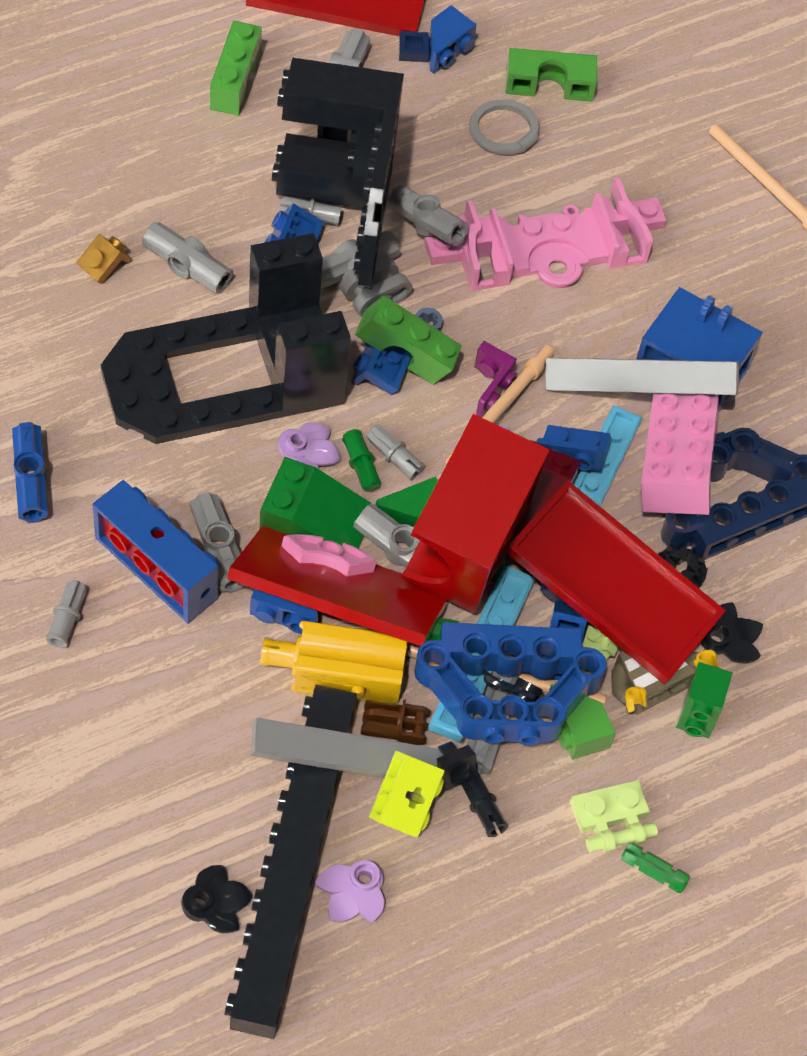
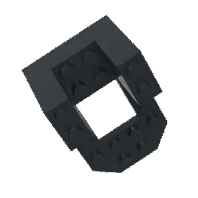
M292 57L290 70L284 69L282 88H279L277 106L283 107L282 120L351 130L350 142L286 133L284 145L278 144L276 163H274L272 170V182H277L276 195L362 207L360 225H363V227L359 226L356 241L358 251L355 254L353 271H355L354 275H359L358 287L360 289L372 290L392 175L404 74Z
M311 233L251 245L249 308L124 332L100 365L116 425L126 430L131 428L143 434L144 439L154 444H160L343 405L345 402L351 336L342 311L322 314L320 292L323 257L315 234ZM257 340L271 385L179 404L167 365V358Z

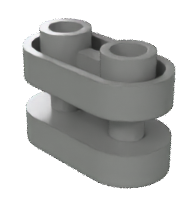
M389 256L377 257L372 290L360 289L358 287L359 275H354L355 271L353 269L347 271L342 276L339 286L348 300H354L353 307L361 317L364 311L382 295L398 304L411 293L413 288L411 282L404 274H398L399 268Z

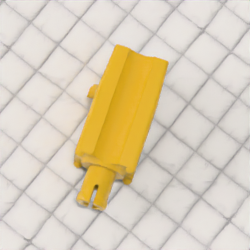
M310 621L300 622L299 626L303 630L302 635L297 637L296 643L274 640L265 637L263 640L260 664L263 666L271 665L291 668L292 676L295 677V683L291 685L293 692L313 695L315 684L357 693L356 701L371 700L385 703H398L407 648L406 641L370 630Z

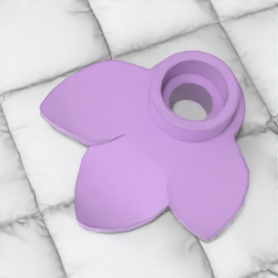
M305 423L298 430H285L278 439V449L283 457H288L316 468L318 466L334 465L341 461L338 448L331 441L327 440L331 430L323 424Z
M358 861L351 867L335 864L323 871L315 881V886L332 894L328 907L329 918L332 922H347L360 913L365 920L373 923L383 912L385 899L380 890L383 883V873L380 867L371 861ZM366 875L370 877L371 882L369 884H362L358 878Z

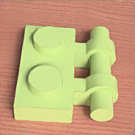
M638 780L571 797L570 804L580 832L595 831L596 834L595 837L586 839V846L589 852L602 850L605 853L615 850L616 846L630 842L638 845L645 843L647 838L658 835L657 826L654 822L642 825L638 820L647 818L650 813ZM625 823L626 829L615 832L608 828Z

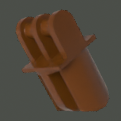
M403 699V705L371 700L365 701V711L362 717L363 724L360 730L361 735L394 739L397 742L414 745L426 743V737L423 735V732L428 728L425 717L429 716L430 710L427 707L406 704V699ZM404 715L415 717V719L404 717ZM402 729L413 730V733L402 731Z

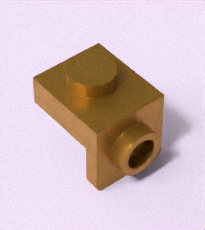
M98 234L77 260L76 264L97 282L103 284L121 260L129 263L132 258L124 252L127 246L112 235L108 239Z

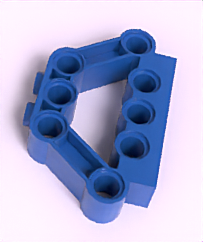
M442 622L439 640L427 641L419 647L414 673L418 682L425 687H429L456 720L458 731L467 739L483 740L490 744L508 741L519 742L523 745H535L553 742L559 737L564 722L587 695L595 693L600 688L607 662L604 655L597 649L582 647L581 629ZM469 652H478L481 656H474ZM509 653V654H513V655L516 656V657L511 658V657H507V656L504 655V654ZM539 655H546L551 659H543ZM435 662L439 664V666H430L427 663ZM485 669L486 671H496L499 675L507 678L515 677L520 672L531 673V675L539 679H549L555 674H563V676L545 697L538 699L536 702H526L523 698L516 695L505 696L500 701L490 700L479 692L465 674L478 676L483 674L482 672ZM581 669L590 670L592 673H585ZM476 713L482 716V718H473L469 714ZM505 715H513L517 720H509ZM540 717H549L553 721L547 722L542 720Z

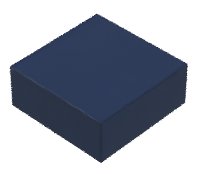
M400 31L399 61L428 62L429 32Z

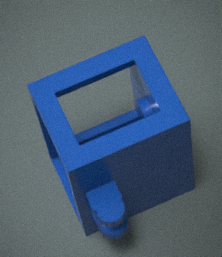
M679 287L642 337L636 359L739 361L740 383L751 366L763 332L732 315V307L726 305L721 310L714 306L715 298L708 296L706 300H703ZM719 395V412L731 395Z

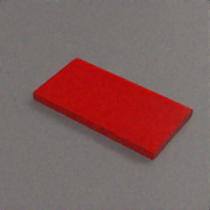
M246 0V6L394 36H399L400 31H418L425 0Z
M569 480L564 483L504 551L664 685L726 611Z
M263 525L229 568L228 580L418 646L427 641L449 602L447 599L402 579V573L376 565L374 572L345 576L338 570L326 565L299 563L282 547L283 537L289 534Z

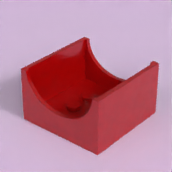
M473 414L412 530L411 536L419 539L420 542L402 574V579L476 613L506 553L504 551L511 543L533 499L550 450Z

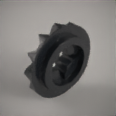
M681 543L677 547L668 545L664 551L658 553L675 569L677 565L686 561V570H682L681 574L698 588L703 585L708 568L705 565V557H700L696 553L695 548H685Z

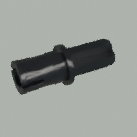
M476 770L477 777L462 783L461 786L471 803L469 805L471 812L477 814L487 836L496 837L498 835L492 822L496 823L501 834L508 828V824L504 821L495 804L496 796L493 793H489L480 774Z

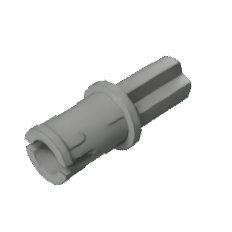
M283 197L279 210L283 212L294 203L324 223L339 226L342 207L316 203L315 199H312L310 202Z
M379 424L373 426L367 433V439L386 456L385 460L388 463L393 462L410 480L416 478L415 472L418 475L422 472L425 464L420 462L405 448V442L396 440Z
M77 580L67 583L60 604L55 606L53 610L55 617L46 636L49 644L59 648H64L68 645V639L74 623L80 620L79 609L87 590L85 584Z

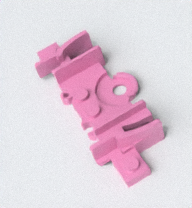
M619 177L614 178L611 188V195L616 209H613L610 198H602L600 193H595L592 208H585L581 214H578L579 210L576 206L567 205L564 207L563 214L553 213L534 217H525L519 214L518 225L511 226L507 224L505 217L499 220L496 209H491L489 216L478 217L473 200H469L466 203L465 215L459 216L460 219L468 223L469 232L466 234L464 242L455 247L435 235L424 236L423 241L431 265L461 261L471 291L510 285L511 278L537 274L539 279L550 287L565 288L571 286L581 277L584 266L607 263L609 269L647 263L653 243L650 231L664 229L667 220L658 197L629 201ZM622 235H631L638 256L628 257L629 249ZM490 256L493 277L489 280L478 281L480 275L478 258ZM554 262H560L567 267V271L560 275L554 274L550 270L549 265Z

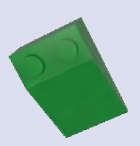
M284 457L260 509L259 529L263 525L289 535L324 537L323 541H333L341 546L343 543L359 549L364 535L353 528V525L361 512L371 502L318 468Z

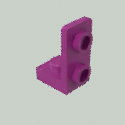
M483 341L477 349L474 368L478 369L483 375L494 378V380L478 401L476 415L483 417L499 399L504 388L507 389L517 378V373L514 372L517 358L486 341Z

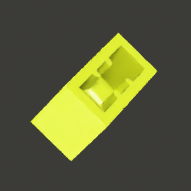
M395 751L369 818L418 838L420 831H423L429 822V808L433 798L437 797L442 790L444 783L442 776L445 770ZM408 791L414 793L412 799L405 798Z

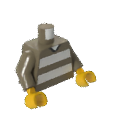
M703 650L699 653L693 651L664 685L626 652L621 651L617 656L614 668L611 670L612 694L626 704L628 712L633 711L635 715H638L688 689L699 662L718 668L719 664L716 653L712 650Z

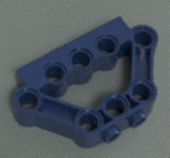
M738 428L728 433H717L713 451V460L717 462L713 461L711 482L720 481L725 476L726 471L731 469L743 470L768 481L765 489L758 493L755 491H745L739 495L736 502L731 504L716 503L711 506L709 515L698 517L696 514L667 513L661 529V538L667 546L677 547L681 543L685 548L691 546L692 549H696V553L700 557H705L706 560L806 518L807 455L796 454L760 438L750 428Z

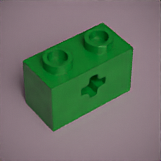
M699 662L686 692L676 728L684 730L693 737L703 736L710 738L723 709L733 672Z

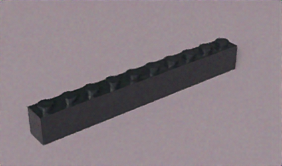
M315 684L313 696L305 697L302 709V716L307 717L305 726L349 733L357 693ZM292 762L288 763L285 779L291 780L288 791H281L277 811L283 812L280 823L273 822L269 837V844L274 845L272 856H264L260 877L266 878L263 890L256 889L251 910L257 912L254 924L247 923L244 933L243 945L248 946L245 959L238 958L235 968L234 980L239 981L236 994L229 993L224 1015L230 1016V1030L270 1039L275 1037L340 770Z

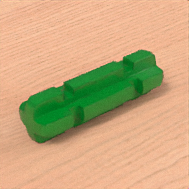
M630 842L627 845L621 858L623 862L632 867L634 865L639 866V871L662 884L664 882L669 883L668 887L677 893L684 891L690 880L688 873L679 868L675 871L672 869V864L649 851L647 853L642 852L643 848L635 843Z

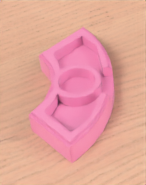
M293 534L283 537L282 547L299 563L326 565L338 570L345 576L371 573L375 570L376 561L372 557L346 543H343L341 546L333 541H323L324 537L304 534Z

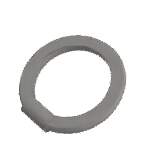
M494 100L487 102L476 109L469 121V130L474 141L481 148L494 154L513 155L523 153L539 139L540 127L535 113L529 107L517 101ZM510 110L526 119L530 126V131L517 142L503 144L487 139L480 132L478 124L481 118L489 112Z

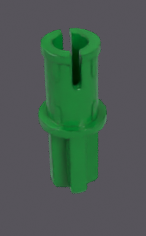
M353 429L343 434L342 441L350 457L349 466L355 469L362 489L371 492L380 486V479L373 464L374 455L368 451L361 430Z

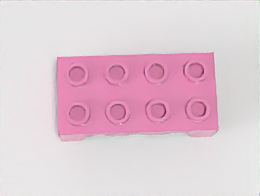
M653 393L641 480L642 512L709 515L715 437L719 429V395Z

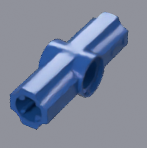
M25 422L12 428L13 465L16 480L18 518L28 523L40 522L43 518L48 517L46 475L41 426L35 425L32 422ZM27 471H35L34 473H30V474H29V473H25V472H27Z

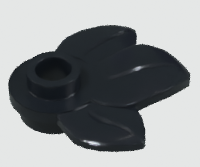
M733 602L721 604L720 606L726 611L702 639V646L706 650L714 651L716 654L723 653L733 662L751 663L758 660L761 655L752 644L758 639L763 629V624L751 619L738 618L737 609ZM717 636L721 639V642L715 641L711 637Z
M485 669L482 672L484 675L483 680L489 686L506 691H515L513 695L523 698L526 702H536L540 699L539 697L543 689L519 677L513 685L493 676Z
M212 865L198 873L195 885L189 887L184 892L181 898V906L184 914L190 920L196 922L205 921L213 931L218 933H233L239 931L240 928L235 913L248 905L253 894L244 884L233 880L227 881L225 866ZM195 898L204 901L205 905L197 903Z

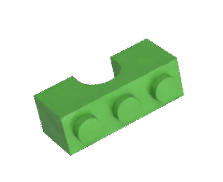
M233 20L210 84V110L239 116L246 97L249 71L254 72L261 53V26Z
M509 48L506 65L505 94L534 97L537 84L541 81L551 80L561 85L565 100L593 102L597 84V55Z
M384 295L364 311L355 332V336L380 352L389 346H398L409 351L412 357L407 369L433 385L453 370L462 347L461 344Z

